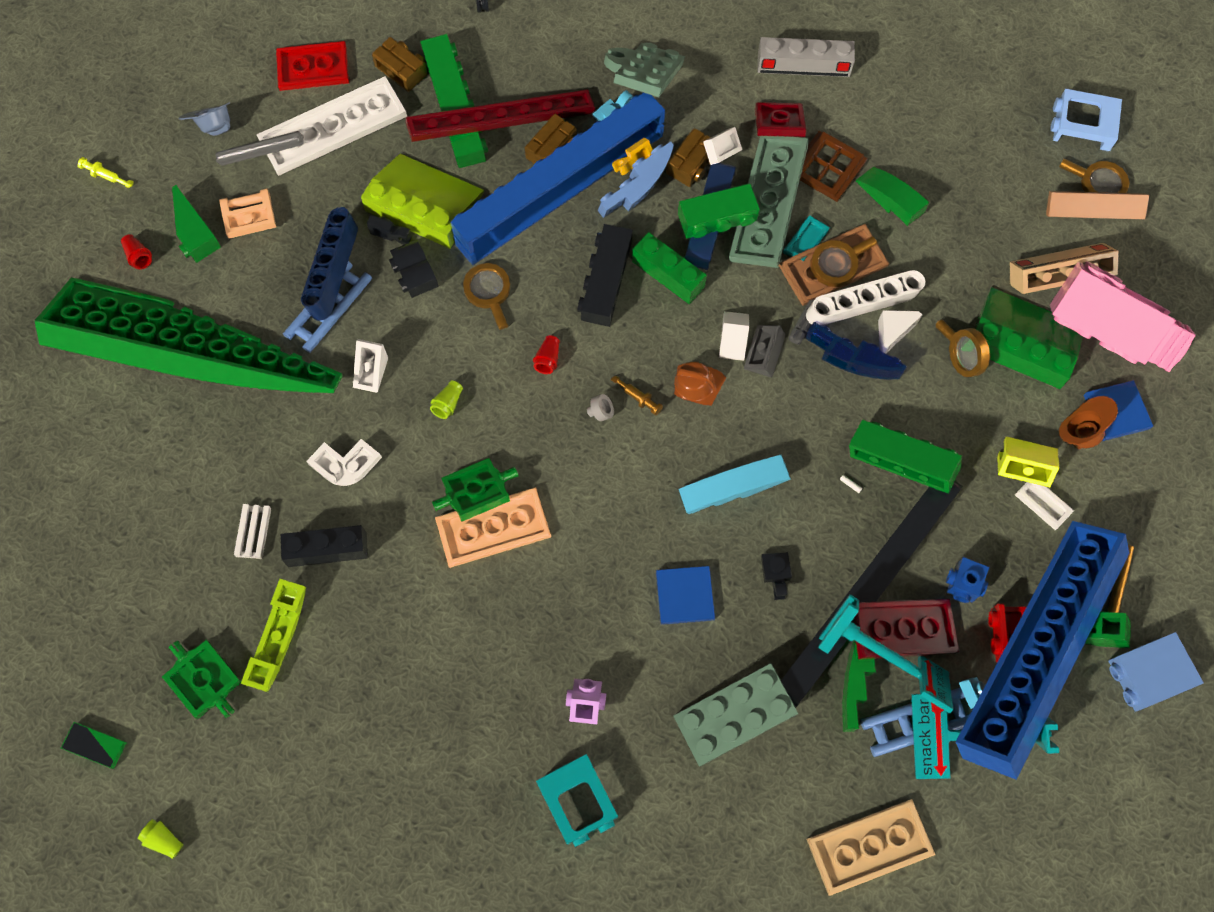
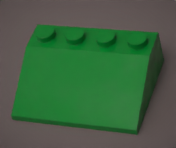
M992 287L974 327L985 337L989 346L991 361L1058 389H1061L1071 377L1083 338L1076 331L1055 321V316L1051 311ZM969 339L965 350L977 354L975 344Z

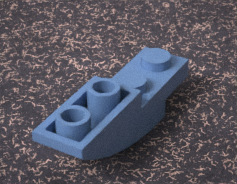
M672 142L665 146L663 144L658 145L651 151L652 155L647 159H644V157L638 159L632 165L633 169L629 176L630 178L619 186L620 190L614 194L611 191L601 198L598 212L603 218L621 205L629 212L649 194L662 175L674 146Z

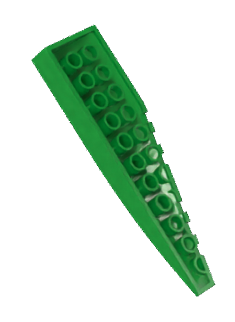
M72 277L34 320L39 345L190 379L258 389L313 393H334L342 379V373L314 361L311 363L305 362L302 356L295 353L291 355L280 351L279 346L272 343L267 346L261 343V339L227 324L220 326L214 322L213 318L206 315L201 318L194 315L193 310L187 307H183L181 310L173 308L174 302L168 299Z

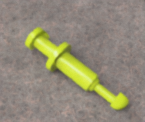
M85 157L80 158L78 161V168L90 170L92 177L100 176L113 183L119 182L128 188L133 186V181H125L119 178L118 174L103 168L102 163L98 161L92 164Z

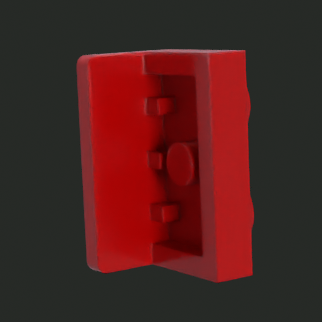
M998 603L991 608L988 622L989 626L993 627L994 638L991 639V652L995 655L996 662L1000 659L1026 607H1005L1004 604Z

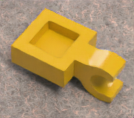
M642 138L625 150L627 157L617 159L612 163L614 171L616 173L620 171L623 176L633 169L632 165L642 157L647 159L651 156L653 149L649 140Z

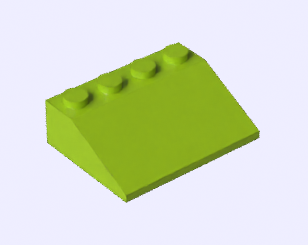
M399 154L372 178L362 194L361 200L366 212L377 217H386L395 225L408 228L413 233L451 249L455 242L451 221L457 214L472 208L480 200L484 190L403 154Z

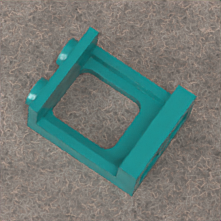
M587 754L536 780L567 845L573 843L574 847H577L590 840L588 834L598 829L601 834L616 826L614 820L618 818V815ZM588 783L603 811V817L580 831H574L558 798L561 794L579 784Z

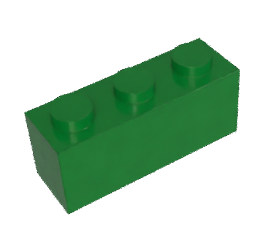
M746 184L679 201L678 216L686 239L692 237L701 238L711 232H725L731 227L751 225L757 221L760 208L751 184Z
M648 232L633 248L632 262L689 305L705 288L707 275Z

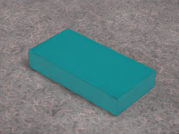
M809 215L784 248L783 253L791 258L817 246L830 227Z

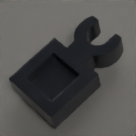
M370 215L367 221L371 235L390 241L396 240L403 245L411 241L410 229L396 227L386 217L381 216L378 218Z

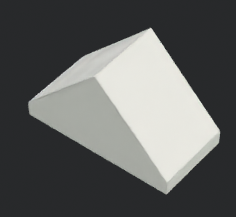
M724 311L719 358L744 361L749 331V314Z
M883 311L878 320L880 353L884 356L918 324L922 314L919 311Z
M361 339L356 341L353 388L378 392L388 361L383 344Z

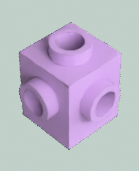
M574 679L573 690L567 689L566 706H570V722L597 724L599 710H605L606 693H601V681Z

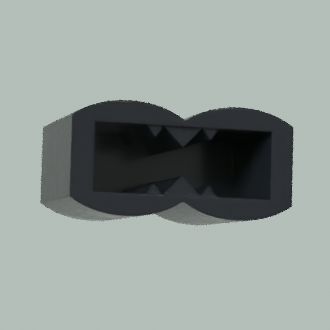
M418 239L390 250L393 258L389 259L394 273L400 272L402 278L398 279L404 293L409 292L411 298L439 287Z

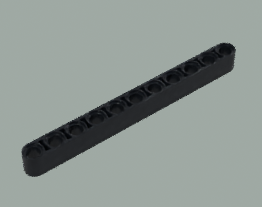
M955 481L949 494L928 487L782 678L781 682L795 708L848 640L841 635L828 654L818 648L822 641L819 639V636L849 594L857 598L859 602H876L963 486Z

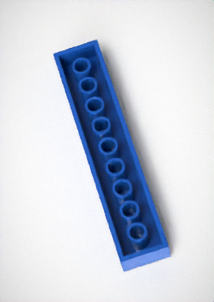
M1076 521L1071 522L956 740L962 759L1017 780L1129 555L1126 534Z

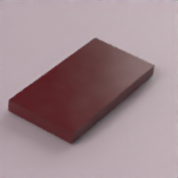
M950 599L859 602V612L852 622L860 627V631L902 657L956 654L960 652ZM856 641L858 659L883 658Z

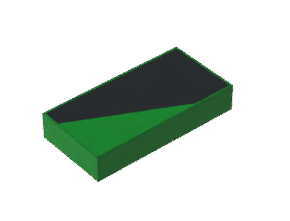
M73 722L61 749L114 769L127 742Z

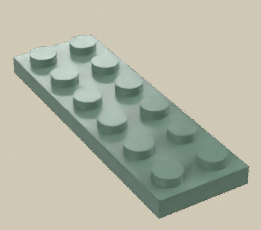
M760 136L748 184H751L760 209L757 221L748 226H737L729 255L730 262L778 268L806 157L808 138Z

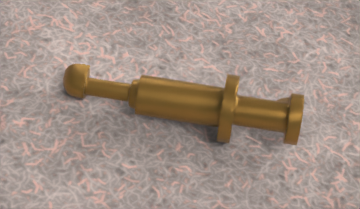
M618 376L610 379L615 384L618 383L622 386L625 393L637 400L640 408H644L646 405L655 416L662 410V404L659 403L657 405L650 400L652 397L650 393L644 394L632 384H625Z

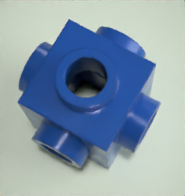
M963 557L956 563L955 569L951 568L947 575L946 583L949 584L947 593L954 595V599L963 603L973 602L978 597H983L988 587V582L985 579L989 567Z

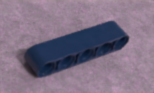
M720 162L712 164L703 195L730 189L736 166ZM718 231L708 233L701 238H690L685 259L697 268L708 270Z
M337 207L328 215L301 296V303L312 318L317 321L327 319L333 311L358 232V225L345 207Z

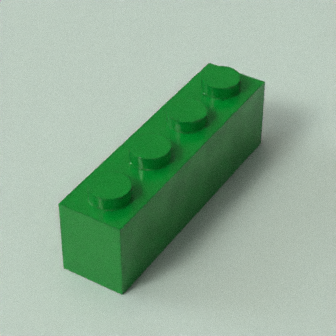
M862 419L849 444L850 457L948 494L961 469L962 455H959L956 451L934 446L931 442L924 439L912 438L899 430L887 429L874 421L868 422Z

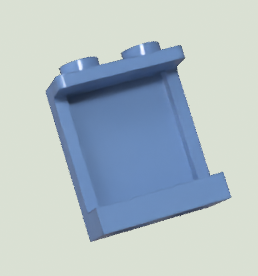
M1176 632L1109 660L1111 665L1109 667L1110 673L1116 681L1120 682L1124 690V700L1130 707H1133L1135 712L1203 684Z

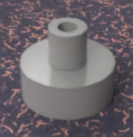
M601 394L591 399V407L587 408V414L590 417L594 416L598 421H605L613 417V404L607 395Z

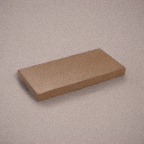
M863 224L830 240L842 241L852 248L871 237L872 234L866 224ZM878 244L857 256L858 269L853 279L840 287L826 286L820 283L812 273L810 260L819 245L780 262L779 267L802 306H804L811 299L815 300L821 295L832 293L888 267L889 262ZM837 250L823 252L818 259L821 270L831 277L844 276L850 270L848 258Z

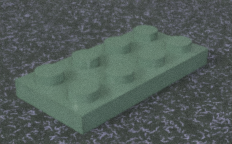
M770 663L674 715V718L699 767L799 713L773 665Z

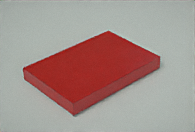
M345 41L276 48L279 91L349 83L347 46Z

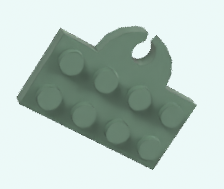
M646 42L641 43L636 50L628 48L608 49V53L605 54L604 64L608 69L616 73L614 83L660 97L682 67L685 56L679 55V52L675 50H663L657 48L653 43Z

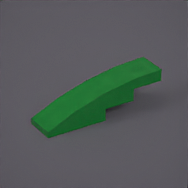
M853 640L844 678L842 699L843 732H854L859 729L857 704H863L867 701L865 676H871L876 672L875 659H858L855 640Z

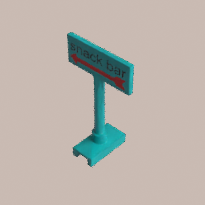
M849 594L819 636V639L822 641L818 648L828 654L841 635L850 641L855 640L905 672L919 679L920 696L946 712L951 713L953 711L949 672L924 656L918 657L917 667L909 660L860 631V627L851 622L859 612V600Z
M911 694L916 779L950 778L949 742L956 741L961 730H949L947 712L920 696V694ZM1048 717L1035 743L1047 754L1059 753V747L1050 740V737H1052L1050 730H1058V724Z

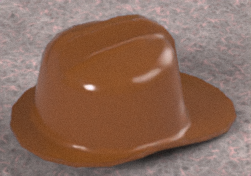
M684 363L677 368L674 394L684 400L712 406L726 377L722 372L707 367L702 363Z
M1097 396L1089 399L1061 423L1059 428L1060 437L1063 441L1074 444L1077 449H1087L1099 445L1103 441L1105 430L1117 417L1118 407L1116 402L1107 396Z

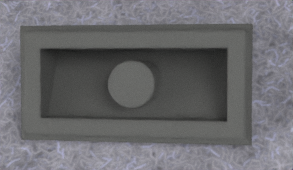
M757 325L743 369L773 377L786 335L780 326Z

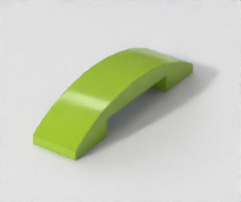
M279 579L270 603L273 606L255 656L254 658L250 657L241 684L265 692L270 690L295 632L305 597V586Z

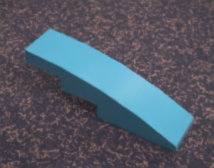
M778 455L702 479L680 488L679 492L686 513L691 514L712 505H722L739 497H749L791 480L782 455Z

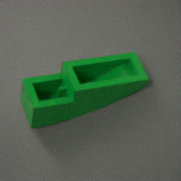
M872 167L856 180L888 213L893 212L907 226L925 213L929 202L922 195L899 178L884 170Z

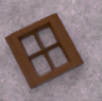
M818 131L808 145L800 181L838 202L868 158L829 134ZM825 144L836 150L828 163L817 157ZM840 153L852 159L844 171L832 166ZM813 160L824 166L816 179L805 173ZM828 169L840 175L831 188L820 182Z

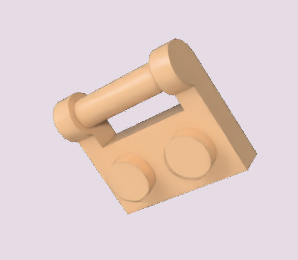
M268 188L260 190V193L230 200L228 198L219 199L225 232L229 239L277 227ZM263 202V204H258V205H254V206H250V207L241 208V209H237V210L231 211V209H235V208H239V207H243V206H247V205H252V204H256V203Z

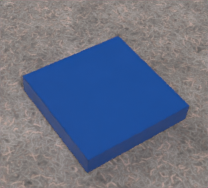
M1134 380L1089 391L1084 394L1086 401L1097 396H1107L1112 398L1117 404V417L1105 430L1103 441L1149 430L1153 427Z
M709 566L656 570L661 625L715 620Z

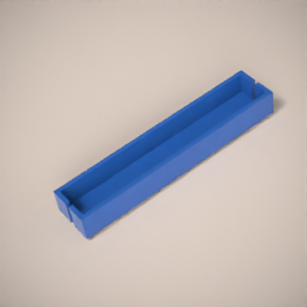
M642 93L641 95L634 96L629 103L621 108H616L608 117L602 121L595 122L590 129L584 133L577 134L572 141L556 148L545 159L538 160L532 168L517 174L511 182L505 186H499L493 194L485 199L478 200L466 212L457 214L451 221L455 245L472 265L476 264L613 171L612 163L617 159L627 157L625 152L627 148L642 138L648 139L650 144L663 137L665 109L650 94Z

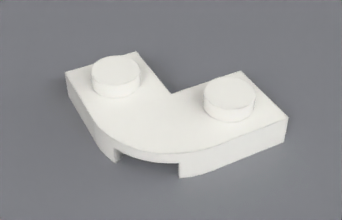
M360 439L344 458L324 442L306 462L329 482L335 485L347 486L363 479L382 457L376 450Z

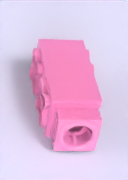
M1088 261L1085 264L1077 262L1050 304L1052 314L1055 316L1054 320L1088 339L1092 336L1100 340L1099 344L1117 353L1134 364L1138 361L1146 364L1149 361L1170 372L1173 366L1183 358L1195 337L1192 329L1188 325H1184L1182 322L1169 316L1170 311L1125 287L1126 285L1122 283L1123 280Z

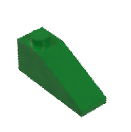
M177 185L172 187L176 235L182 243L178 247L186 258L191 256L198 263L220 249L221 246Z
M1100 612L1085 644L1100 647L1130 648L1131 621L1127 613Z

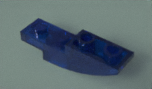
M813 322L805 338L825 350L822 360L860 376L886 380L900 379L907 367L900 359L887 355L873 343H867L863 340L857 348L849 339L839 337L827 326L819 325L816 322Z

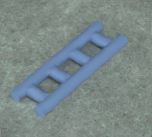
M348 261L343 279L353 285V287L345 296L338 293L335 301L338 305L333 309L331 315L327 319L321 320L322 324L314 333H311L302 327L311 317L306 308H304L283 335L289 340L295 334L307 341L302 348L311 353L368 285L372 277L364 272L358 278L349 272L353 265Z
M961 687L951 690L955 719L947 721L949 730L963 729L969 715L965 714L960 699L965 698ZM911 703L860 720L863 730L872 728L878 744L870 746L873 757L914 745L913 726L909 719V716L912 715ZM898 720L904 736L888 740L883 724Z

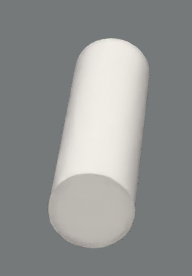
M844 474L840 478L842 482L858 493L863 489Z

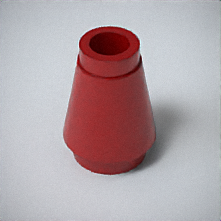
M131 234L125 235L121 239V244L130 266L141 270L151 264V251Z
M552 335L546 336L533 358L534 369L539 373L551 374L557 368L560 343L557 337Z

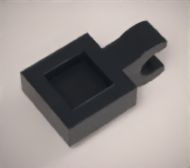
M788 552L762 554L764 583L772 582L774 600L786 599L787 587L785 581L792 579Z

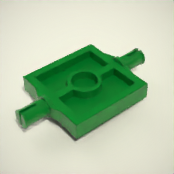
M487 458L444 476L441 479L446 489V496L432 501L434 509L437 511L451 505L456 510L461 522L508 503L510 498L505 489L504 482L519 477L515 466L499 472L493 466L490 458Z
M205 640L197 648L188 652L179 641L173 643L175 646L170 645L169 649L178 660L173 668L165 673L162 678L193 717L199 719L214 707H217L225 718L231 716L229 713L233 714L235 710L225 698L241 683V680L211 643Z

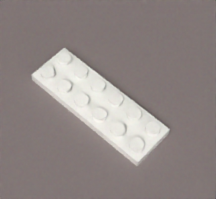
M386 76L265 130L257 134V137L261 141L296 131L303 134L304 144L302 146L267 154L279 176L407 117V114Z

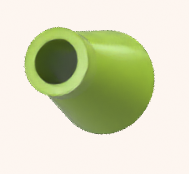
M451 380L431 400V412L441 419H447L449 416H452L460 393L463 390L462 385Z
M153 819L147 823L137 838L142 842L141 846L164 854L171 859L175 858L184 845L161 821L156 822Z

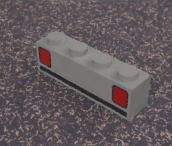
M760 38L758 73L850 77L855 62L854 41Z

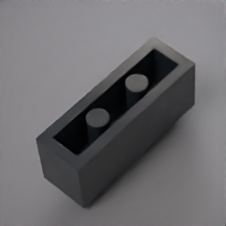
M362 525L280 534L281 560L288 567L368 559L367 533Z

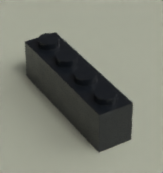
M604 224L602 233H597L595 247H598L597 252L591 255L589 268L592 269L591 275H586L583 285V290H586L585 297H580L577 312H581V321L611 326L632 244L633 230Z

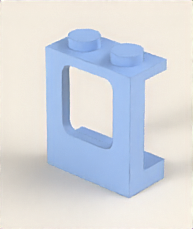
M1065 89L1061 97L1056 98L1053 106V112H1057L1050 131L1054 132L1053 141H1058L1061 135L1099 141L1101 142L1100 150L1110 151L1118 140L1122 99ZM1075 101L1098 106L1100 108L1098 126L1069 122L1067 120L1068 102Z

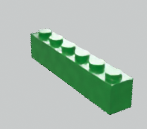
M447 34L420 41L441 112L475 107L473 100L467 99V94H470L467 81H462L461 75H464L461 62H456L455 57L458 56L455 43H450ZM482 131L449 136L458 168L486 162L484 153L489 151L485 138L480 139L478 133H482Z

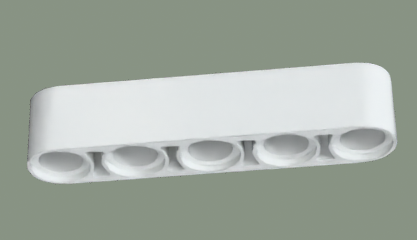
M912 270L821 295L813 301L807 310L806 318L814 326H823L912 300L925 286V278L920 272ZM862 295L866 296L869 299V301L863 299ZM839 302H843L847 308L841 306ZM816 308L823 310L824 314L819 313Z

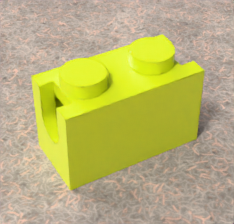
M1005 437L1004 452L999 451L997 457L998 475L1046 487H1051L1060 468L1057 448L1011 437Z

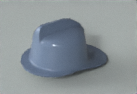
M230 102L219 107L189 112L180 116L179 119H193L203 133L212 136L219 135L230 129V116L227 105Z

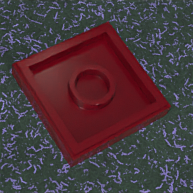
M757 102L755 104L757 136H806L802 103Z

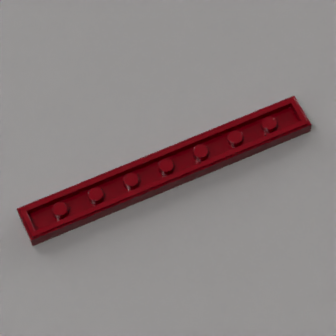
M587 89L406 117L405 123L411 142L548 121L555 114L561 118L594 113L595 106Z

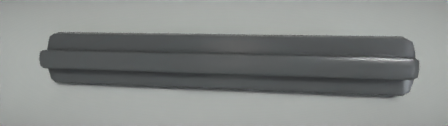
M296 131L226 149L215 154L216 162L223 166L302 146L304 144L303 134Z

